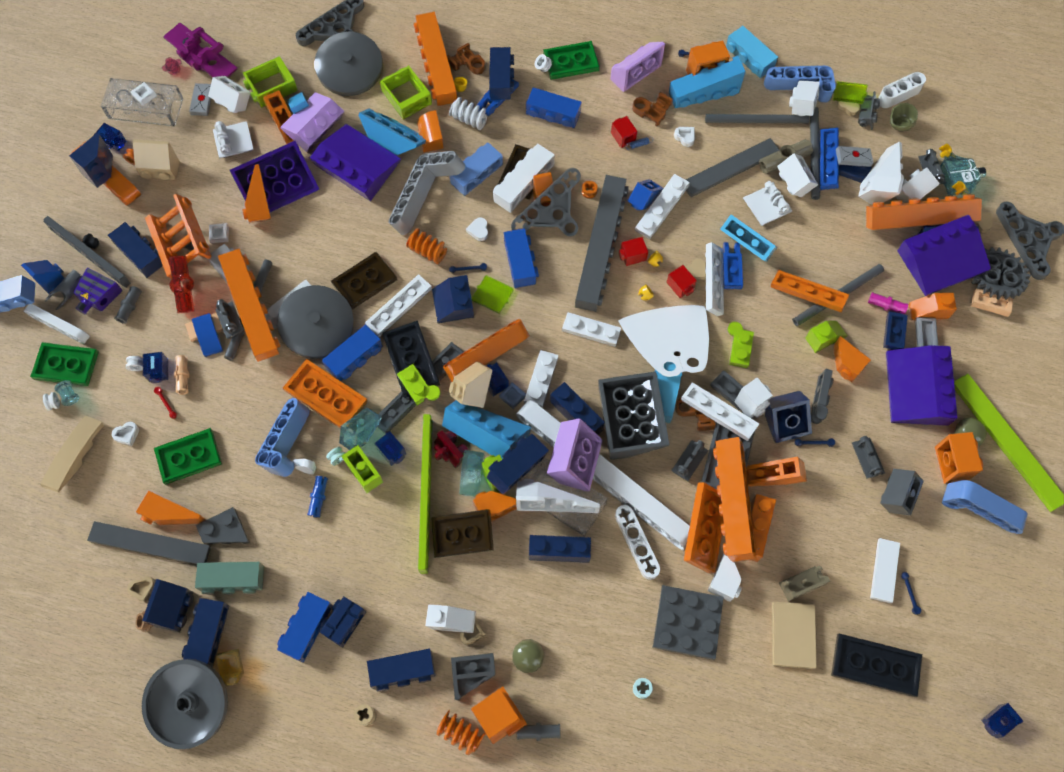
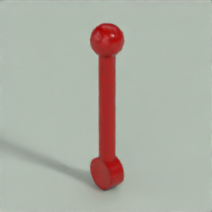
M155 387L154 393L161 398L170 413V418L175 419L177 413L171 409L163 396V390L160 387Z

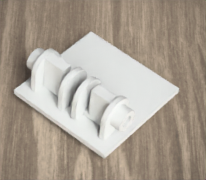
M222 121L216 122L213 133L219 159L254 150L247 121L225 126Z
M771 181L764 184L765 188L743 197L761 226L792 212L789 204L785 201L783 195L780 194L781 192L778 191L774 182L771 183Z

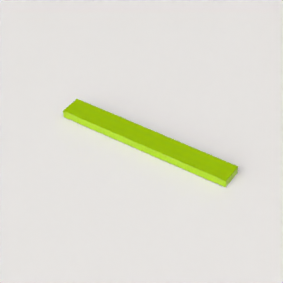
M967 373L954 381L957 394L975 417L984 424L986 431L1046 508L1052 512L1064 504V494L971 376Z
M423 414L418 571L420 574L428 573L433 427L430 414Z

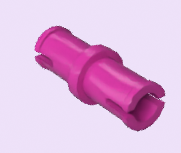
M874 292L871 293L868 300L869 304L882 307L885 311L891 310L900 314H905L909 305L894 300L891 296L885 297Z

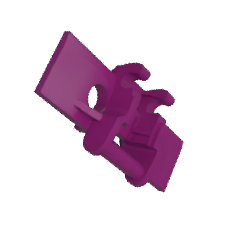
M180 22L163 36L166 41L177 49L176 53L196 71H205L211 77L226 76L228 78L238 70L234 64L220 54L224 45L205 33L202 27L191 31ZM200 37L204 39L207 43H209L212 47H205L203 49L199 45L202 42ZM211 60L217 61L215 65H208Z

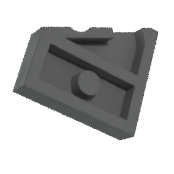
M234 507L196 525L202 542L205 545L249 543V539Z
M494 653L451 657L455 700L460 699L495 676Z

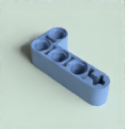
M825 65L771 67L768 69L764 80V87L768 90H793L794 87H797L799 81L820 82L818 101L823 103L830 101L836 88L833 70Z
M291 398L285 403L255 458L256 464L269 473L282 477L289 476L295 468L294 462L288 459L287 455L310 414L309 408L296 398Z
M961 480L947 484L942 504L948 508H967L1008 532L1015 534L1023 533L1028 513L972 481Z

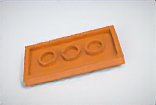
M308 359L303 362L283 387L285 392L343 431L347 429L368 402L367 398Z
M705 482L698 483L684 561L707 573H715L722 537L721 524L724 523L723 516L721 517L719 512V504H722L721 497L718 496L717 489Z

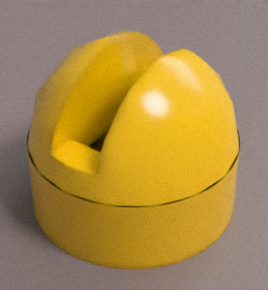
M456 77L454 79L456 91H465L467 80L464 77Z
M655 251L648 258L647 262L653 267L660 266L658 264L659 261L663 263V256L658 251Z
M647 284L641 287L638 292L639 296L643 294L641 300L644 301L654 297L652 290Z

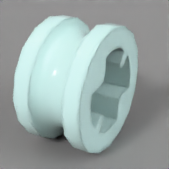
M336 447L327 454L326 458L331 460V464L335 466L343 461L342 455L345 452H342L341 447Z
M639 678L633 685V693L640 699L650 696L653 689L652 683L646 678ZM641 683H645V686H648L645 694H641V690H637Z

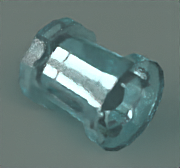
M62 381L54 387L55 392L59 393L62 398V405L70 406L79 400V395L74 393L71 381Z

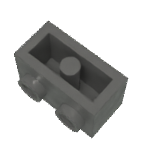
M893 469L880 503L889 513L911 516L924 480L916 471Z

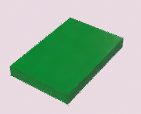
M592 41L543 49V55L549 57L552 61V65L548 70L550 80L600 70Z
M42 342L30 377L35 380L89 386L99 351L92 348Z
M211 428L154 448L162 481L165 485L222 465Z

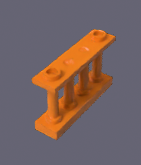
M175 194L173 196L177 205L161 218L149 214L145 220L167 277L181 281L185 278L183 267L198 255L208 259L212 256L209 251V245L204 239L192 209L191 201L187 197ZM180 213L183 220L167 231L166 223ZM186 227L188 235L173 246L172 237ZM192 242L194 249L179 260L177 252Z

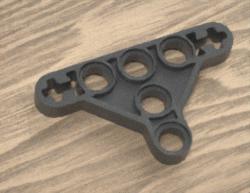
M344 0L296 32L298 44L300 46H308L314 41H325L335 34L342 33L336 32L339 28L345 29L343 32H354L355 14L364 9V0ZM341 10H348L345 14L339 13ZM329 18L335 19L333 22L326 21ZM315 27H321L319 31L313 30Z
M574 167L567 169L512 221L511 229L517 230L515 229L516 222L521 223L524 220L521 216L524 215L526 220L531 222L528 224L526 221L522 227L525 228V231L531 226L558 227L567 236L576 235L578 224L570 215L571 189L581 178L579 170ZM570 171L571 173L576 172L577 179L575 181L571 179L568 182L570 186L567 187L566 183L561 179L564 177L566 181L569 178L568 173ZM560 183L564 186L563 193L557 194L554 191L556 184ZM548 196L551 199L550 205L543 206L540 201L541 198ZM532 208L538 212L537 217L533 219L527 215L528 210ZM559 209L563 212L561 219L553 217L555 210ZM573 223L576 227L574 232H567L565 230L566 224Z
M1002 202L996 210L1000 222L1023 262L1026 263V267L1030 269L1031 276L1037 280L1045 279L1051 272V268L1045 259L1051 241L1060 238L1064 233V225L1058 221L1044 224L1019 214L1011 202ZM1010 222L1016 223L1019 228L1011 227ZM1051 227L1057 228L1059 234L1053 233ZM1035 232L1041 233L1043 239L1037 238ZM1019 237L1025 238L1027 244L1021 243ZM1027 252L1034 253L1036 259L1030 258Z

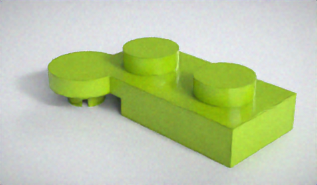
M731 322L727 330L734 338L729 365L748 369L754 332L743 330L739 322Z
M413 364L397 373L398 378L416 405L424 402L425 398L435 401L440 397L441 392L439 388L435 385L428 386Z

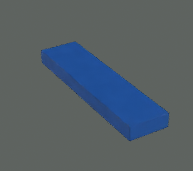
M838 128L820 129V190L839 188V164L836 154V148L839 146Z

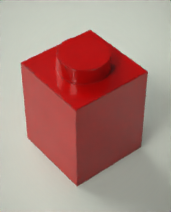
M628 116L618 118L612 122L611 134L621 148L629 145L630 142L636 141L638 131Z
M643 237L621 243L619 257L621 261L624 260L626 266L647 261L648 250Z
M682 265L668 274L666 283L681 298L685 295L689 296L694 292L697 280Z

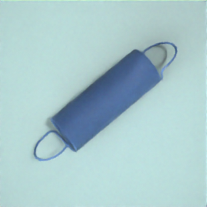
M646 137L630 142V146L634 149L649 144V138Z

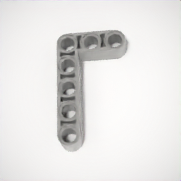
M454 151L425 153L417 159L389 218V224L401 235H406L412 229L435 177L459 175L464 171L466 165Z

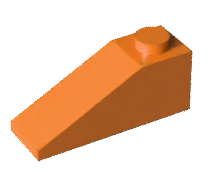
M280 90L264 96V103L285 143L293 142L294 140L280 128L292 116Z
M256 164L253 170L245 201L246 209H242L244 219H248L249 224L271 220L259 164Z
M799 457L748 465L746 468L748 486L789 485L807 482L805 465Z
M151 491L147 492L136 510V513L142 516L140 520L149 525L152 522L158 525L199 524L206 520L201 515Z

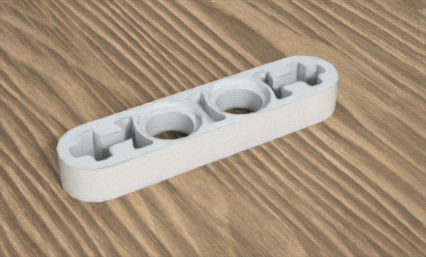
M29 304L24 310L27 315L81 344H85L90 337L83 330L33 304Z
M622 505L616 510V521L642 576L648 580L655 579L660 572L658 561L634 511L628 505ZM621 511L629 513L627 519L630 524L626 527L623 526L627 523L625 518L620 517ZM628 529H637L638 537H629L627 534ZM644 546L647 549V555L639 556L636 553V548ZM651 557L652 560H649L648 563L650 567H655L653 575L650 572L646 573L647 564L646 562L641 564L640 561H645Z

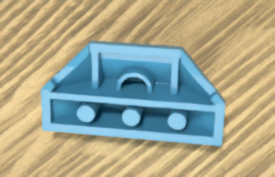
M370 108L359 112L358 116L368 138L395 155L417 148L426 142L419 133L386 115L376 113Z

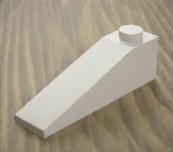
M901 142L885 150L861 183L858 197L873 205V202H885L900 194L904 181V175L901 174L903 164L900 163L903 157Z
M532 479L517 481V511L599 513L600 504L540 482H534Z

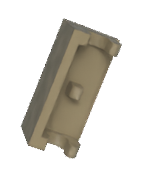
M814 566L779 582L788 602L830 582L828 576L822 575L821 566Z

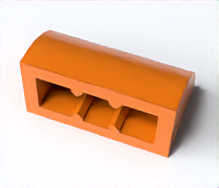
M436 110L429 111L420 116L417 121L419 134L426 140L425 144L422 145L423 152L444 149Z

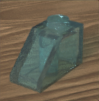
M368 408L364 409L341 425L339 443L349 450L357 445L360 448L363 447L371 438L382 417Z
M464 451L460 495L475 497L480 493L483 476L481 463L485 459L483 452Z

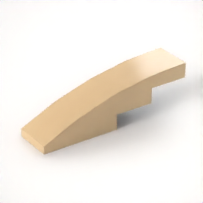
M88 416L83 417L49 466L40 483L42 487L58 493L83 465L82 458L93 446L92 440L104 427L102 421Z

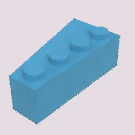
M739 56L732 57L733 61L725 63V61L717 63L718 66L710 70L704 68L697 75L691 73L671 81L669 95L673 99L674 107H687L688 105L700 104L705 101L717 100L721 97L738 94L745 75V69Z
M457 400L445 408L442 423L443 427L487 453L495 456L500 454L502 459L503 454L510 448L514 450L517 447L516 443L522 437L527 438L531 430L530 426L479 407L463 405Z

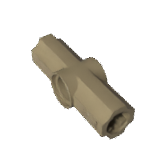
M804 139L793 145L782 146L779 151L759 160L760 169L763 173L767 174L778 169L777 166L794 153L802 157L812 154L811 142Z

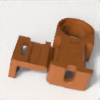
M469 43L458 48L457 54L450 57L447 55L448 62L455 71L461 65L465 66L466 63L468 69L473 74L479 75L485 71L484 59L479 54L475 56L470 50ZM476 63H480L482 65L480 68L473 67V65Z
M662 92L658 95V101L656 103L653 102V104L643 97H638L633 101L632 110L641 118L646 116L656 122L655 126H659L661 120L665 119L666 111L672 105L673 99ZM643 104L645 107L643 109H639L636 107V105Z
M681 398L678 399L675 407L676 413L681 417H698L697 431L715 429V421L689 405L690 409L687 411L681 410L679 405L685 402Z

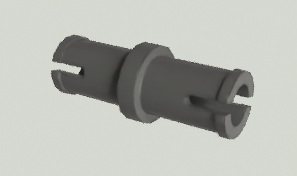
M130 287L126 298L120 303L121 307L114 318L116 321L122 324L127 323L142 293L139 288Z
M536 723V725H526L517 731V740L536 739L541 741V738L560 739L561 737L560 724L541 725V723Z

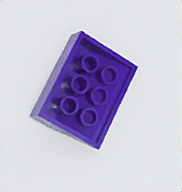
M345 124L321 142L310 156V159L318 168L369 201L373 199L401 161V158L348 124Z
M296 141L230 169V173L246 201L254 167L256 164H259L269 213L320 190Z
M969 215L905 239L897 250L925 296L991 269L979 229Z
M929 345L886 351L891 423L941 426L952 424L957 419L951 346Z

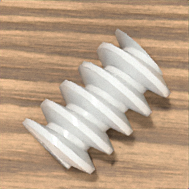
M458 97L450 107V117L453 116L454 119H459L460 122H465L467 125L471 124L473 128L477 127L478 130L483 129L487 121L485 108L479 111L480 106L476 105L473 109L474 103L471 102L468 105V100L462 102L461 97Z

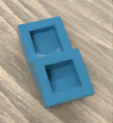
M303 91L287 99L293 114L309 106Z

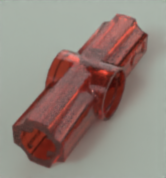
M169 257L172 276L169 287L175 296L177 313L194 312L192 296L194 281L189 276L187 257Z

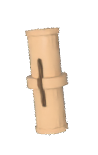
M185 355L175 357L176 369L174 378L176 379V393L180 395L189 392L188 378L190 373L187 367L188 357H185Z

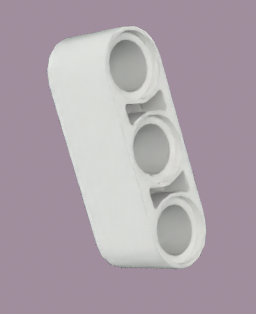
M915 72L886 85L879 96L880 107L890 108L919 94L926 81L925 75Z

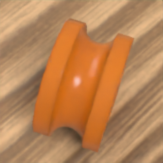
M128 148L126 150L127 154H124L123 158L130 164L135 165L134 151Z
M593 181L584 182L582 184V195L588 199L594 198L597 195L598 186Z

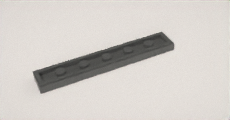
M769 138L686 179V181L690 182L686 192L690 197L696 196L758 165L761 158L779 151V148Z
M47 216L43 219V222L51 231L124 288L131 284L124 274L52 218Z
M453 342L432 361L439 382L447 375L443 366L463 353ZM401 391L372 420V423L387 435L416 406V403L411 396L404 398Z
M94 521L87 539L91 543L195 565L197 563H206L211 550L210 545Z

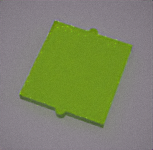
M837 81L833 101L864 104L865 97L868 94L866 92L868 85Z
M486 275L481 284L477 286V290L471 299L473 302L500 314L505 304L509 303L508 299L513 293L514 288Z

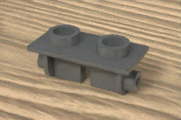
M876 91L873 92V96L865 95L862 98L858 120L861 127L870 125L871 130H873L874 123H877L878 115L876 109H879L880 99L876 97Z
M928 149L926 155L918 156L922 169L927 167L940 183L939 185L946 184L945 174L941 170L936 151Z
M223 299L218 300L216 304L217 309L215 310L225 336L229 339L244 331V328L233 302L227 303Z
M863 436L859 441L852 442L866 479L885 474L870 437Z
M691 440L671 471L688 482L709 451L704 448L705 443L701 440L697 442Z

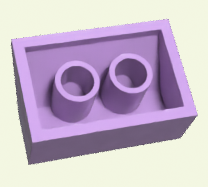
M650 42L645 46H641L634 54L628 55L625 60L612 67L610 80L623 92L661 67L665 43Z
M316 92L307 100L308 107L293 114L280 127L305 152H308L344 113V110L331 98Z
M581 419L561 422L547 474L559 484L583 491H590L602 439Z

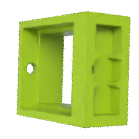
M280 56L243 72L245 78L243 83L247 90H251L250 95L253 101L258 102L261 108L266 106L263 100L264 96L280 90L284 98L298 91L294 78ZM280 73L285 81L284 83L260 94L254 86L255 83Z
M409 65L380 81L383 94L403 120L432 104L431 93ZM410 81L418 94L399 103L391 91Z

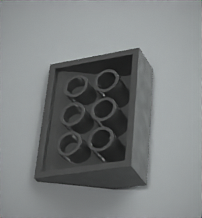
M656 371L598 380L610 460L629 458L670 445Z

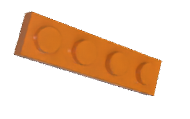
M778 270L771 283V288L841 313L849 299V294L781 270Z

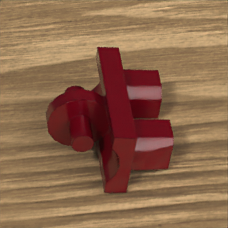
M443 430L437 433L438 437L434 441V449L437 451L434 458L437 461L442 458L445 462L450 461L457 468L460 466L462 459L467 456L469 449L463 444L458 447L454 445L457 441V435L452 431L446 433Z

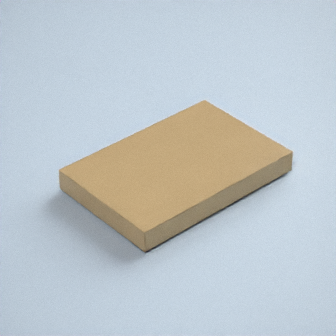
M772 602L773 666L816 669L815 605Z

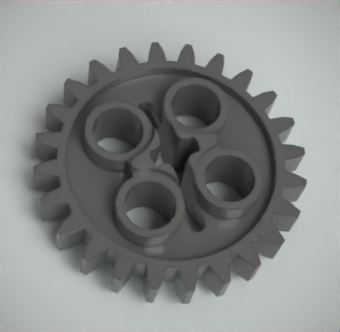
M993 247L989 251L985 248L991 269L972 277L973 281L971 283L978 284L977 289L982 288V294L990 292V298L994 294L997 295L998 300L1001 296L1005 300L1009 296L1013 299L1016 295L1020 296L1030 283L1028 279L1031 275L1027 274L1030 269L1024 268L1026 263H1020L1021 257L1015 258V253L1008 254V249L1002 252L1000 247L997 251Z

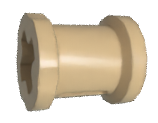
M366 704L359 705L354 711V719L363 726L370 725L376 719L375 710ZM362 711H367V714L370 715L368 719H363L361 716Z

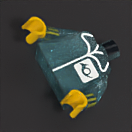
M947 143L939 148L942 151L940 157L945 158L940 167L945 174L946 184L944 186L948 196L971 194L976 189L980 178L986 176V168H977L972 158L955 155L952 152L951 146Z

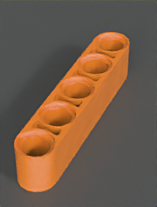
M112 165L111 177L104 185L128 206L141 196V193Z
M517 319L452 359L443 368L451 382H453L456 375L475 362L486 365L526 340L530 335L521 319Z

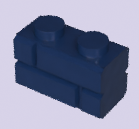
M345 596L334 603L332 607L333 613L329 618L325 617L320 624V633L342 648L366 614L362 607Z

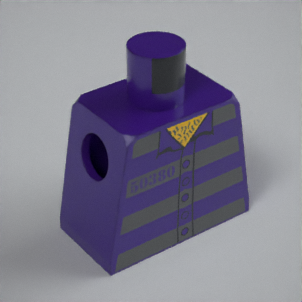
M87 267L74 290V294L81 301L76 309L86 315L91 307L103 311L123 290L115 281Z

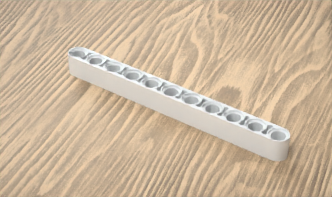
M528 400L516 413V416L554 448L561 423L534 401ZM599 454L593 480L624 505L631 507L635 514L672 544L684 550L687 545L690 526Z

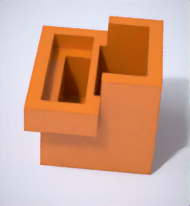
M503 686L471 708L492 744H495L507 734L510 737L527 725Z

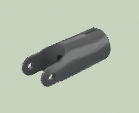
M73 269L48 295L45 302L54 293L62 292L64 299L55 310L60 309L74 295V290L82 275Z

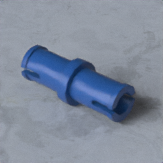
M315 477L313 493H310L311 502L307 513L310 517L313 515L315 518H320L322 503L326 499L324 494L328 481L327 477Z

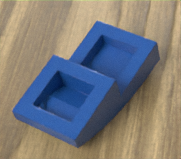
M208 313L193 318L192 323L204 357L222 352L220 338L216 332L211 314Z

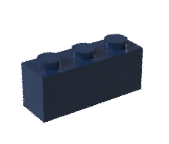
M490 47V100L511 99V92H514V82H511V79H514V68H511V65H514V54H511V47Z
M124 222L108 234V236L135 267L148 278L163 266L157 249L152 250L150 242L145 237L141 239L139 236L140 232L134 226L130 227Z
M565 382L550 394V403L568 421L581 419L597 435L604 430L605 422Z
M533 434L527 438L522 437L516 443L517 447L514 450L508 449L503 454V459L500 462L496 460L488 468L490 472L486 478L503 495L540 463L549 452Z
M530 535L529 560L590 563L591 537Z
M199 599L193 611L195 616L193 624L188 629L189 639L187 645L182 650L183 659H196L207 663L212 668L214 667L229 610L228 604L221 601Z
M430 648L367 661L370 687L376 689L377 692L389 690V686L396 684L398 687L409 686L411 681L416 680L419 683L429 682L431 677L436 676Z

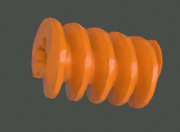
M415 229L408 238L406 247L439 264L447 253V248H444L445 242L441 241L438 245L437 238L432 241V235H428L425 238L426 232L423 231L420 234V229Z
M449 709L441 720L436 735L441 736L445 732L444 740L447 741L452 737L451 745L453 746L460 742L458 749L462 751L467 747L466 755L469 756L477 750L486 733L484 732L481 736H478L479 728L470 731L472 724L469 723L464 727V719L462 718L457 722L456 713L449 717Z

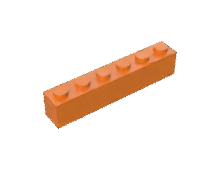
M435 11L415 15L416 23H413L415 33H419V36H417L418 45L423 48L420 49L422 59L426 60L424 68L426 73L429 72V76H427L429 86H433V89H431L432 99H436L437 106L451 104L457 100V92Z
M965 194L963 198L945 196V199L939 200L938 197H929L927 201L909 199L907 203H902V200L891 201V204L873 202L872 206H866V228L879 230L946 224L966 215H969L973 221H981L982 199L975 197V194Z
M240 248L218 255L257 362L279 355L277 348L281 346L277 336L273 337L271 333L274 330L271 320H267L265 317L268 311L265 304L260 303L259 298L262 295L259 287H254L253 281H256L253 271H248L246 266L250 264L247 255H242Z
M739 437L715 441L716 448L713 449V454L718 462V466L715 467V473L720 481V485H717V492L722 501V504H719V512L724 520V523L721 524V531L726 539V543H723L724 554L732 562L757 559L743 443Z

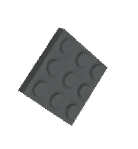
M662 585L652 648L715 660L724 597Z

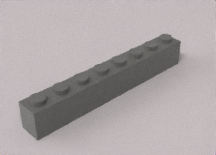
M605 176L575 299V308L596 312L597 307L602 305L604 295L600 294L601 290L606 288L607 279H604L605 273L609 274L611 263H608V260L613 258L615 247H612V243H616L618 232L615 230L616 227H620L622 217L619 216V213L623 212L625 207V201L622 200L623 196L627 197L629 186H626L627 179Z

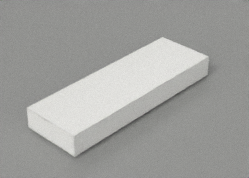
M881 538L878 539L870 599L887 603L893 602L900 543Z

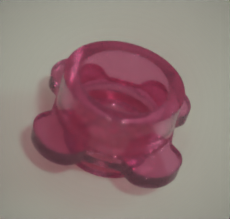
M171 57L166 58V63L162 66L163 71L171 75L179 73L180 65L182 64L181 60H175Z

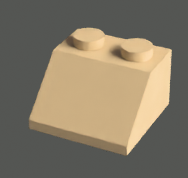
M133 139L135 168L141 178L176 180L180 161L169 142Z
M475 362L454 377L449 387L450 396L463 405L484 408L492 369L480 362Z

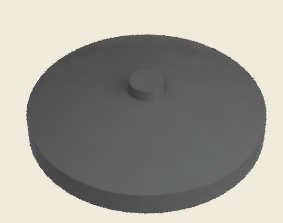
M342 32L329 37L321 44L315 56V71L321 84L329 91L342 96H354L368 91L377 83L383 70L382 55L377 44L368 36L357 32Z
M311 285L294 291L283 301L277 316V327L282 341L292 352L305 358L320 359L325 358L351 337L354 319L349 303L339 292L326 286Z
M180 659L162 666L149 679L142 697V715L147 729L157 741L174 749H190L211 739L221 728L228 709V694L221 676L210 665L196 659Z

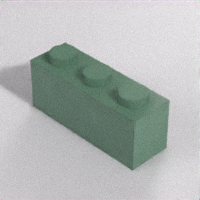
M260 562L197 563L195 588L206 595H212L215 591H222L223 594H235V591L254 594L256 590L263 589L264 565Z

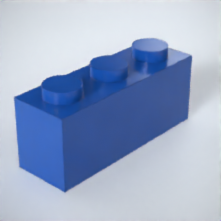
M533 87L526 102V114L545 119L548 122L562 124L565 127L575 128L581 113L582 102Z
M525 228L503 232L514 288L535 285L536 277H539L537 266H533L535 256L534 251H530L529 248L531 245L530 235H526Z
M365 324L322 359V362L339 381L346 380L352 375L354 370L364 366L371 356L377 355L383 346L380 338Z
M307 592L306 596H302L296 615L291 616L288 622V630L285 634L281 635L277 643L278 651L304 663L321 630L320 624L325 617H328L333 607L329 601L310 592Z

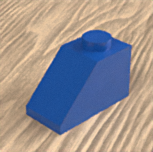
M650 179L637 182L628 202L636 210L648 209L664 188Z
M48 260L28 262L21 265L48 294L64 279V276L61 274L64 271L56 263L52 265Z

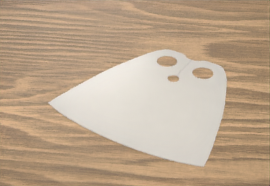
M685 305L658 308L636 313L618 320L639 353L663 376L673 377L678 376L681 372L695 373L705 369L709 349V331L705 306ZM678 351L681 355L675 356L674 352ZM689 358H696L699 361V365L690 367L687 364V360ZM666 362H673L676 368L673 371H667L664 369V364Z

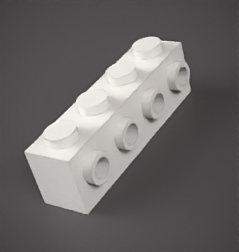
M539 144L529 149L526 157L518 161L515 169L507 173L504 181L494 188V202L511 213L533 189V176L547 173L554 166L555 154Z

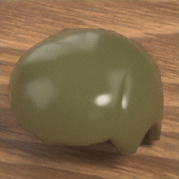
M909 103L898 104L891 112V126L898 131H909L917 122V109Z
M964 418L961 420L954 434L973 432L974 438L978 442V447L983 443L987 435L984 424L974 418Z
M522 640L513 650V663L518 670L524 673H533L543 663L544 650L539 642L535 640Z

